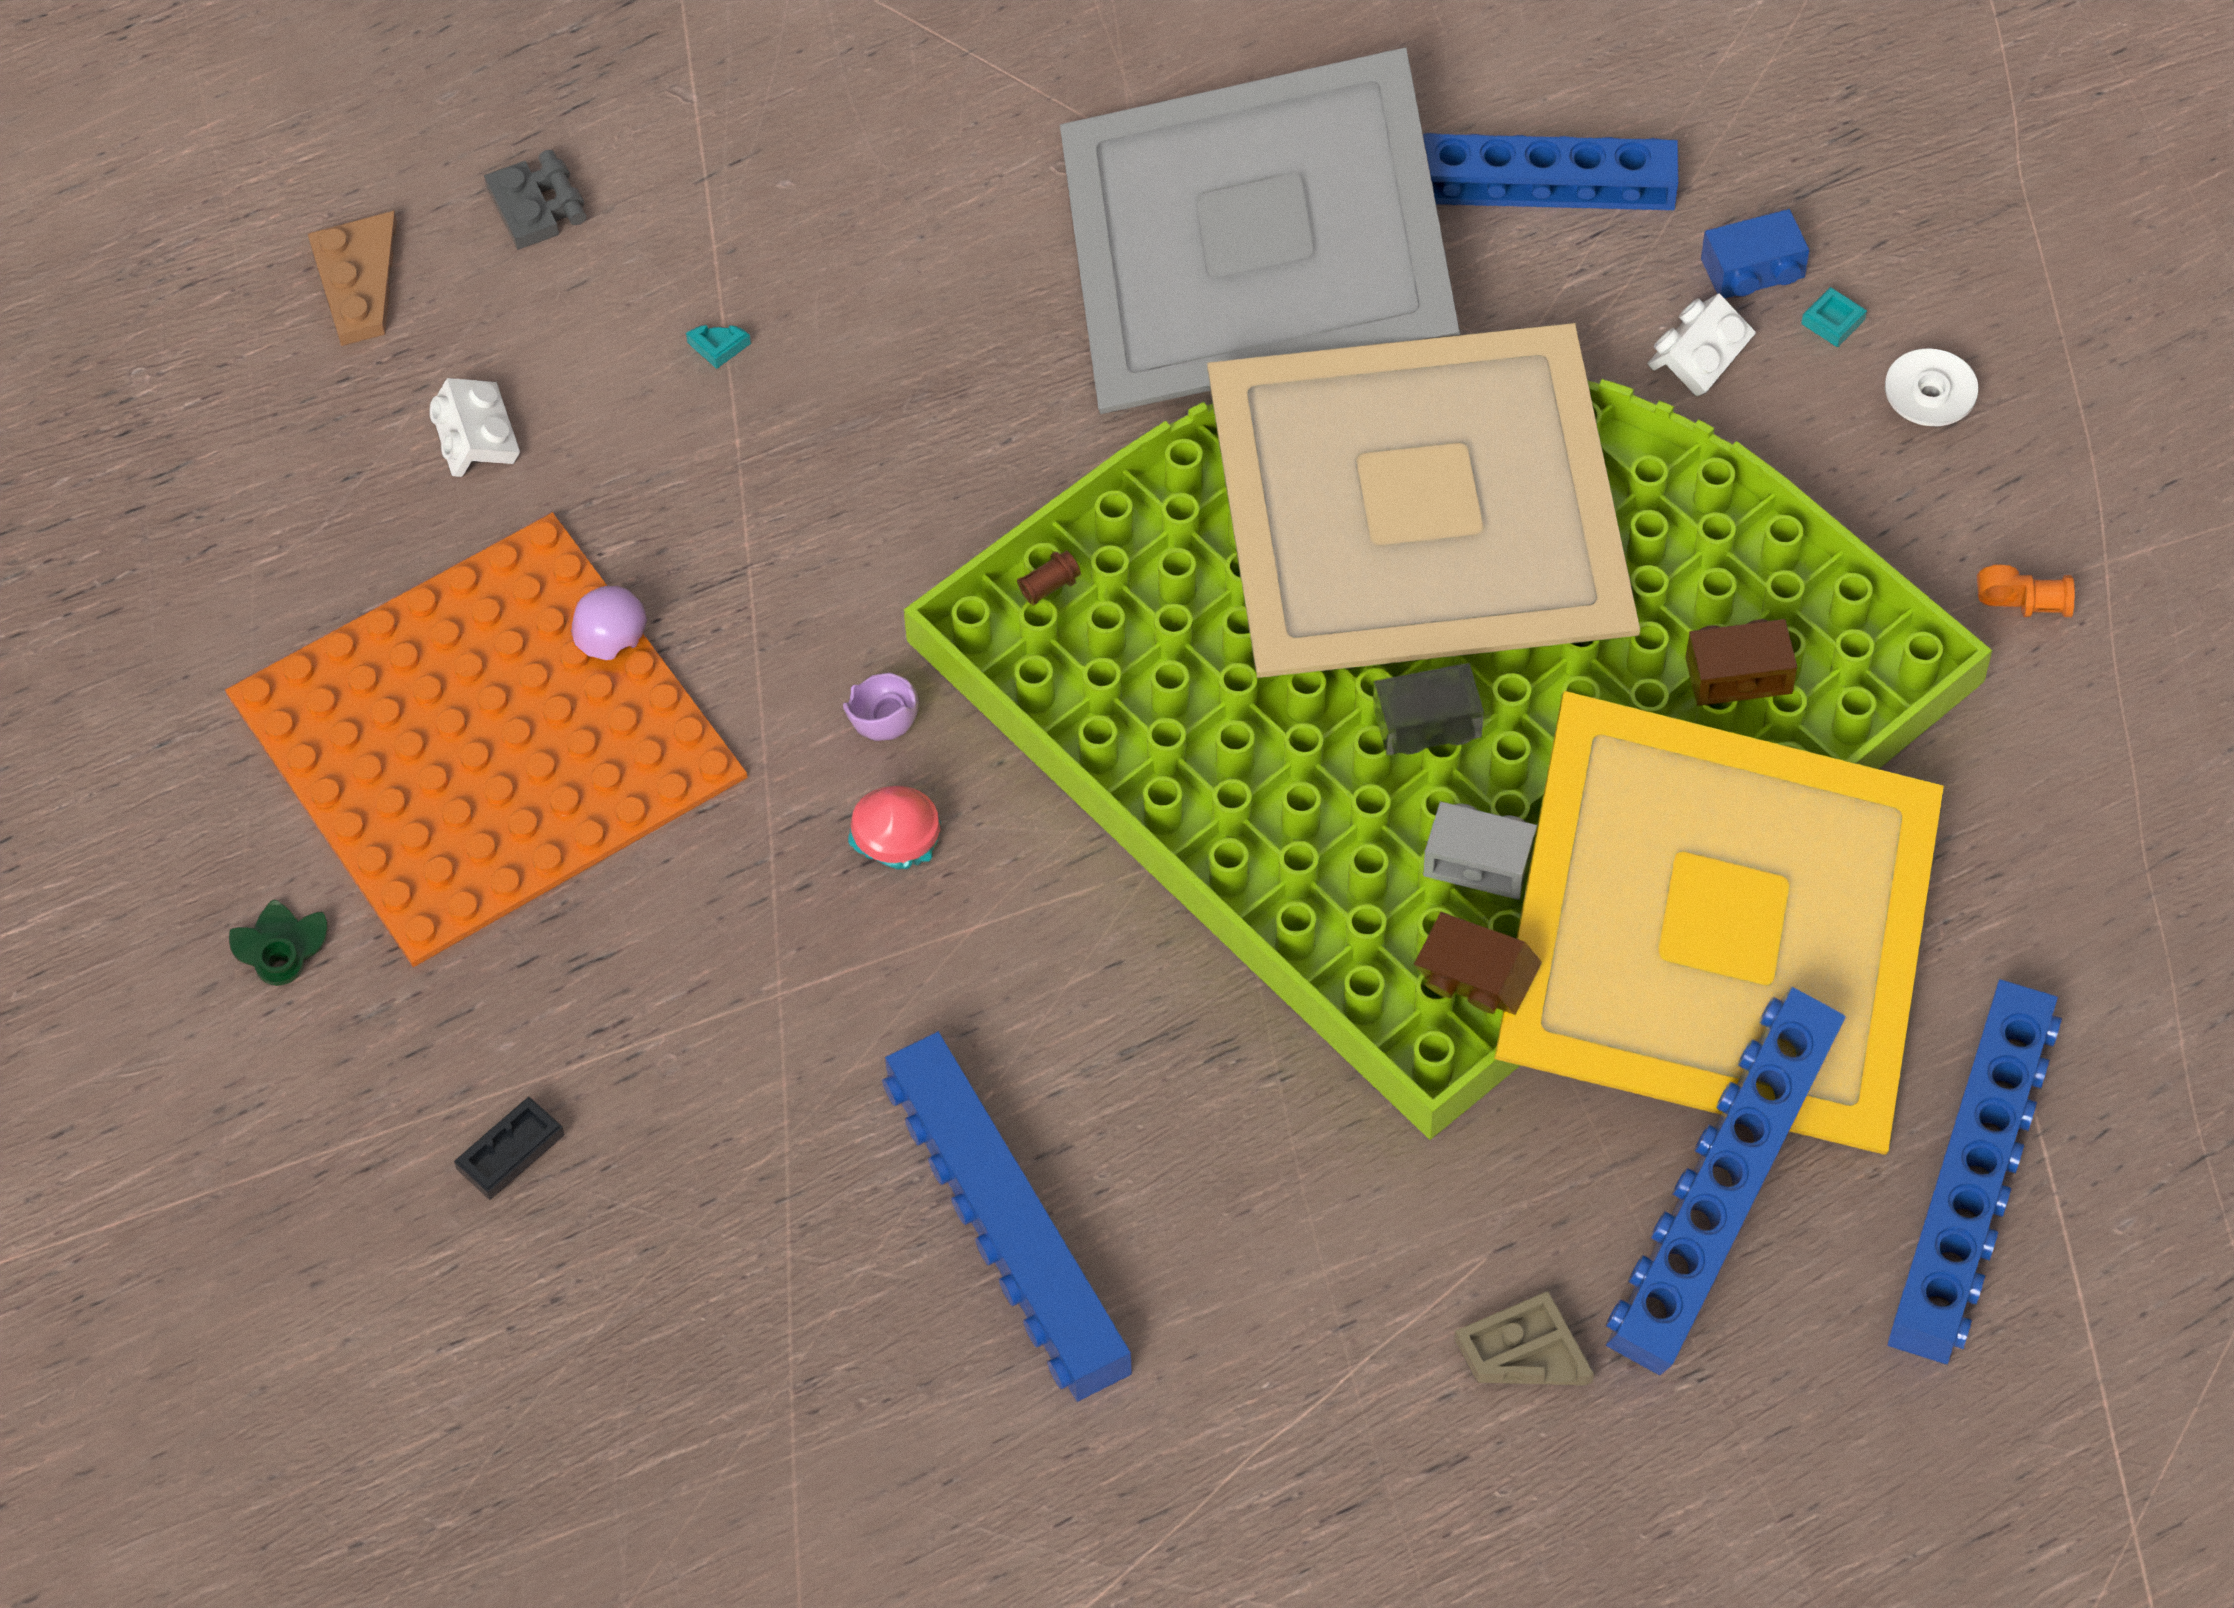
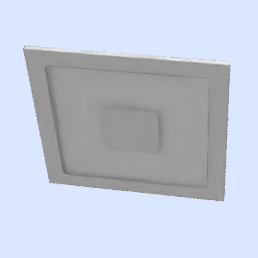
M1406 47L1060 124L1100 414L1211 391L1207 371V363L1460 335Z

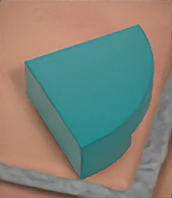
M701 325L686 333L687 343L716 369L751 344L750 334L732 325L729 328H708L707 325Z

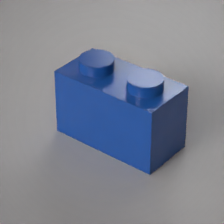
M1790 209L1706 230L1704 232L1701 261L1717 294L1720 293L1726 299L1733 296H1746L1756 290L1775 285H1788L1798 279L1805 278L1809 248Z

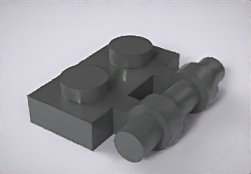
M545 150L540 153L538 159L542 168L539 171L531 173L526 161H522L484 175L486 187L517 250L558 236L557 220L568 217L572 225H580L587 218L583 209L584 200L579 190L571 186L568 180L570 172L565 162L558 159L553 150ZM554 189L556 197L545 201L542 192Z

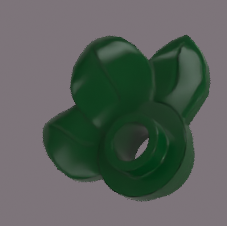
M274 899L268 903L259 915L255 928L237 927L230 929V949L238 961L255 967L258 977L263 982L275 986L285 985L299 977L304 968V960L322 949L328 932L327 921L323 912L312 913L298 921L288 908ZM278 961H287L283 966L273 967Z

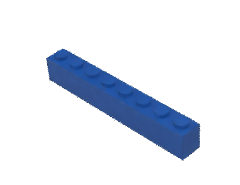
M939 1031L886 1056L887 1077L882 1079V1083L887 1096L894 1106L902 1104L909 1117L905 1118V1123L914 1142L918 1146L925 1143L932 1156L928 1158L931 1170L940 1185L948 1182L955 1196L951 1199L959 1219L964 1225L972 1223L979 1236L975 1238V1242L985 1263L988 1266L993 1263L997 1265L1003 1276L999 1278L1001 1289L1011 1306L1019 1304L1027 1318L1023 1320V1324L1034 1346L1038 1348L1044 1345L1051 1357L1047 1364L1058 1387L1063 1389L1068 1386L1076 1402H1079L1132 1375L1131 1352Z

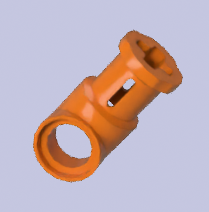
M2002 564L1985 567L1977 574L1978 598L1982 604L1988 606L2021 607L2023 617H2031L2033 612L2062 613L2063 617H2072L2075 587L2072 575H2064L2062 580H2034L2032 575H2019V571L2015 567Z

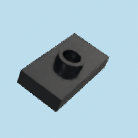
M528 1096L454 1161L456 1169L491 1200L565 1135L564 1130L553 1117Z

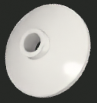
M1918 349L1902 355L1891 365L1885 380V392L1894 410L1907 420L1925 426H1944L1961 420L1972 410L1978 396V382L1971 367L1958 356L1939 349Z

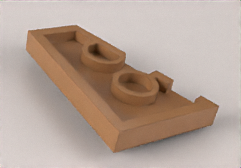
M395 211L308 233L310 246L341 346L385 335L390 293L388 286L389 274L394 254L392 249L393 236L396 234L397 226Z

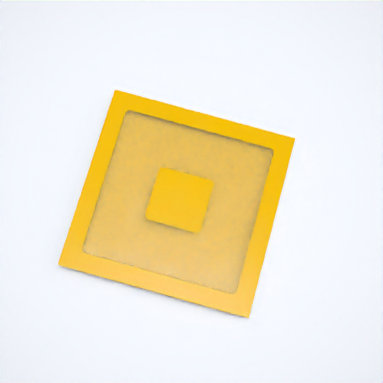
M1564 691L1559 708L1516 938L1526 942L1542 961V964L1516 1015L1503 1011L1494 1059L1722 1115L1723 1112L1716 1108L1718 1100L1730 1081L1735 1084L1738 1083L1744 1069L1737 1064L1750 1040L1754 1039L1759 1042L1766 1028L1759 1023V1020L1767 1004L1773 996L1780 1000L1791 987H1794L1842 1013L1846 1018L1789 1131L1886 1155L1889 1151L1944 786ZM1777 1039L1778 1047L1784 1055L1796 1057V1050L1789 1041ZM1756 1081L1758 1093L1765 1099L1775 1100V1093L1772 1087L1765 1082Z

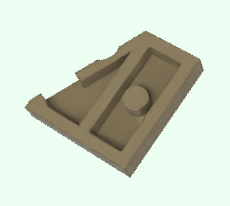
M1548 1291L1455 1331L1454 1340L1478 1383L1588 1385L1593 1382L1594 1373Z

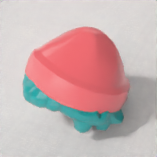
M887 786L873 790L857 803L851 818L848 843L856 852L864 854L868 859H875L881 864L896 870L908 869L912 864L918 866L922 862H929L932 859V851L934 846L937 845L940 836L941 820L938 817L934 803L922 792L904 786Z

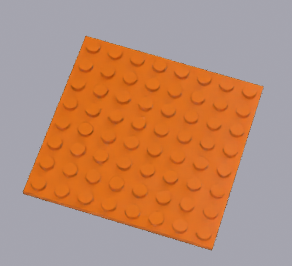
M553 512L225 689L228 698L412 967L419 965L748 778L745 769L644 634L639 638L636 647L627 646L621 649L612 660L588 656L575 645L571 628L577 603L588 592L607 586V584Z

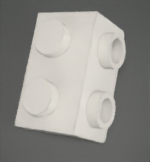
M1720 293L1704 302L1698 298L1690 303L1679 315L1683 322L1676 330L1671 328L1654 344V348L1658 352L1647 363L1653 371L1666 364L1696 397L1708 391L1756 333Z
M447 378L438 395L431 401L430 418L436 425L441 440L442 455L447 459L452 476L462 477L471 461L513 464L520 450L497 382Z

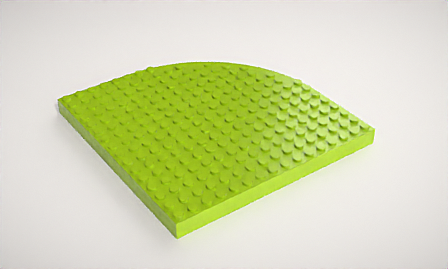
M1601 379L1600 384L1587 381L1640 626L1639 636L1257 678L1213 403L1206 405L1205 402L1188 409L1187 416L1171 424L1164 421L1116 452L903 609L907 642L1429 1140L1434 1138L1521 1065L1494 1059L1503 1010L1496 1009L1494 1014H1490L1474 1007L1467 1001L1468 998L1455 993L1453 998H1446L1433 992L1425 985L1427 979L1415 967L1414 962L1440 912L1517 938L1529 870L1520 900L1423 876L1426 845L1440 801L1453 805L1467 804L1478 811L1502 817L1506 815L1516 816L1523 819L1526 823L1538 826L1559 708L1564 691L1880 769L1985 682L1992 650L1956 619L1785 476L1736 441L1732 445L1715 435L1714 428L1698 419L1694 423L1674 413V406L1660 400L1657 405L1633 395L1634 389ZM1055 551L1059 554L1068 551L1077 562L1081 571V575L1075 578L1076 583L1073 586L1065 584L1038 601L1036 605L1030 604L1019 589L1017 579L1026 576L1050 561V555ZM1758 619L1768 621L1786 620L1798 667L1793 694L1697 706L1685 659L1689 631L1700 630L1711 625L1720 627L1742 625Z

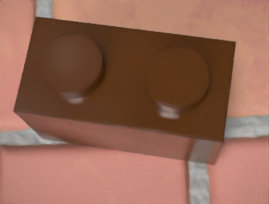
M1758 619L1742 625L1727 627L1711 625L1700 630L1689 631L1685 659L1697 706L1793 694L1798 667L1785 619L1773 621Z
M1440 912L1414 962L1415 967L1427 979L1425 985L1433 992L1446 998H1453L1456 993L1467 997V1001L1484 1012L1494 1014L1496 1009H1500L1516 1015L1542 964V961L1526 942Z

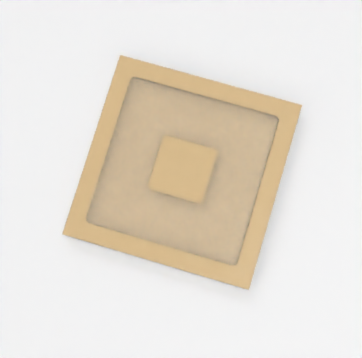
M1575 323L1207 363L1257 678L1640 635V626Z

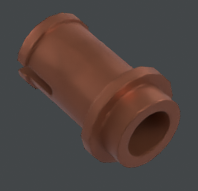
M1055 551L1050 555V561L1026 576L1017 579L1019 589L1030 604L1036 605L1038 601L1065 584L1073 586L1076 583L1075 578L1081 575V571L1077 562L1068 551H1064L1061 554Z

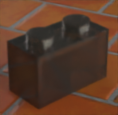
M1470 663L1374 681L1373 709L1386 755L1397 753L1415 754L1425 748L1444 744L1462 745L1470 742L1472 739L1482 737L1484 710Z

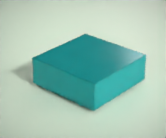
M1830 287L1803 314L1801 324L1838 348L1865 321L1867 310Z

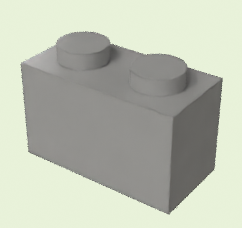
M1440 801L1425 849L1423 876L1520 900L1531 863L1537 825L1526 823L1523 819L1516 816L1506 815L1502 817L1478 811L1467 804L1453 805Z

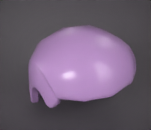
M608 585L594 589L580 599L575 608L571 632L575 645L586 655L604 660H612L621 649L627 646L633 648L637 646L639 638H641L645 629L647 618L643 604L629 590L619 586Z
M890 672L872 675L861 684L851 687L849 703H843V709L860 735L874 741L893 740L905 734L913 724L918 712L919 696L916 689L906 678Z

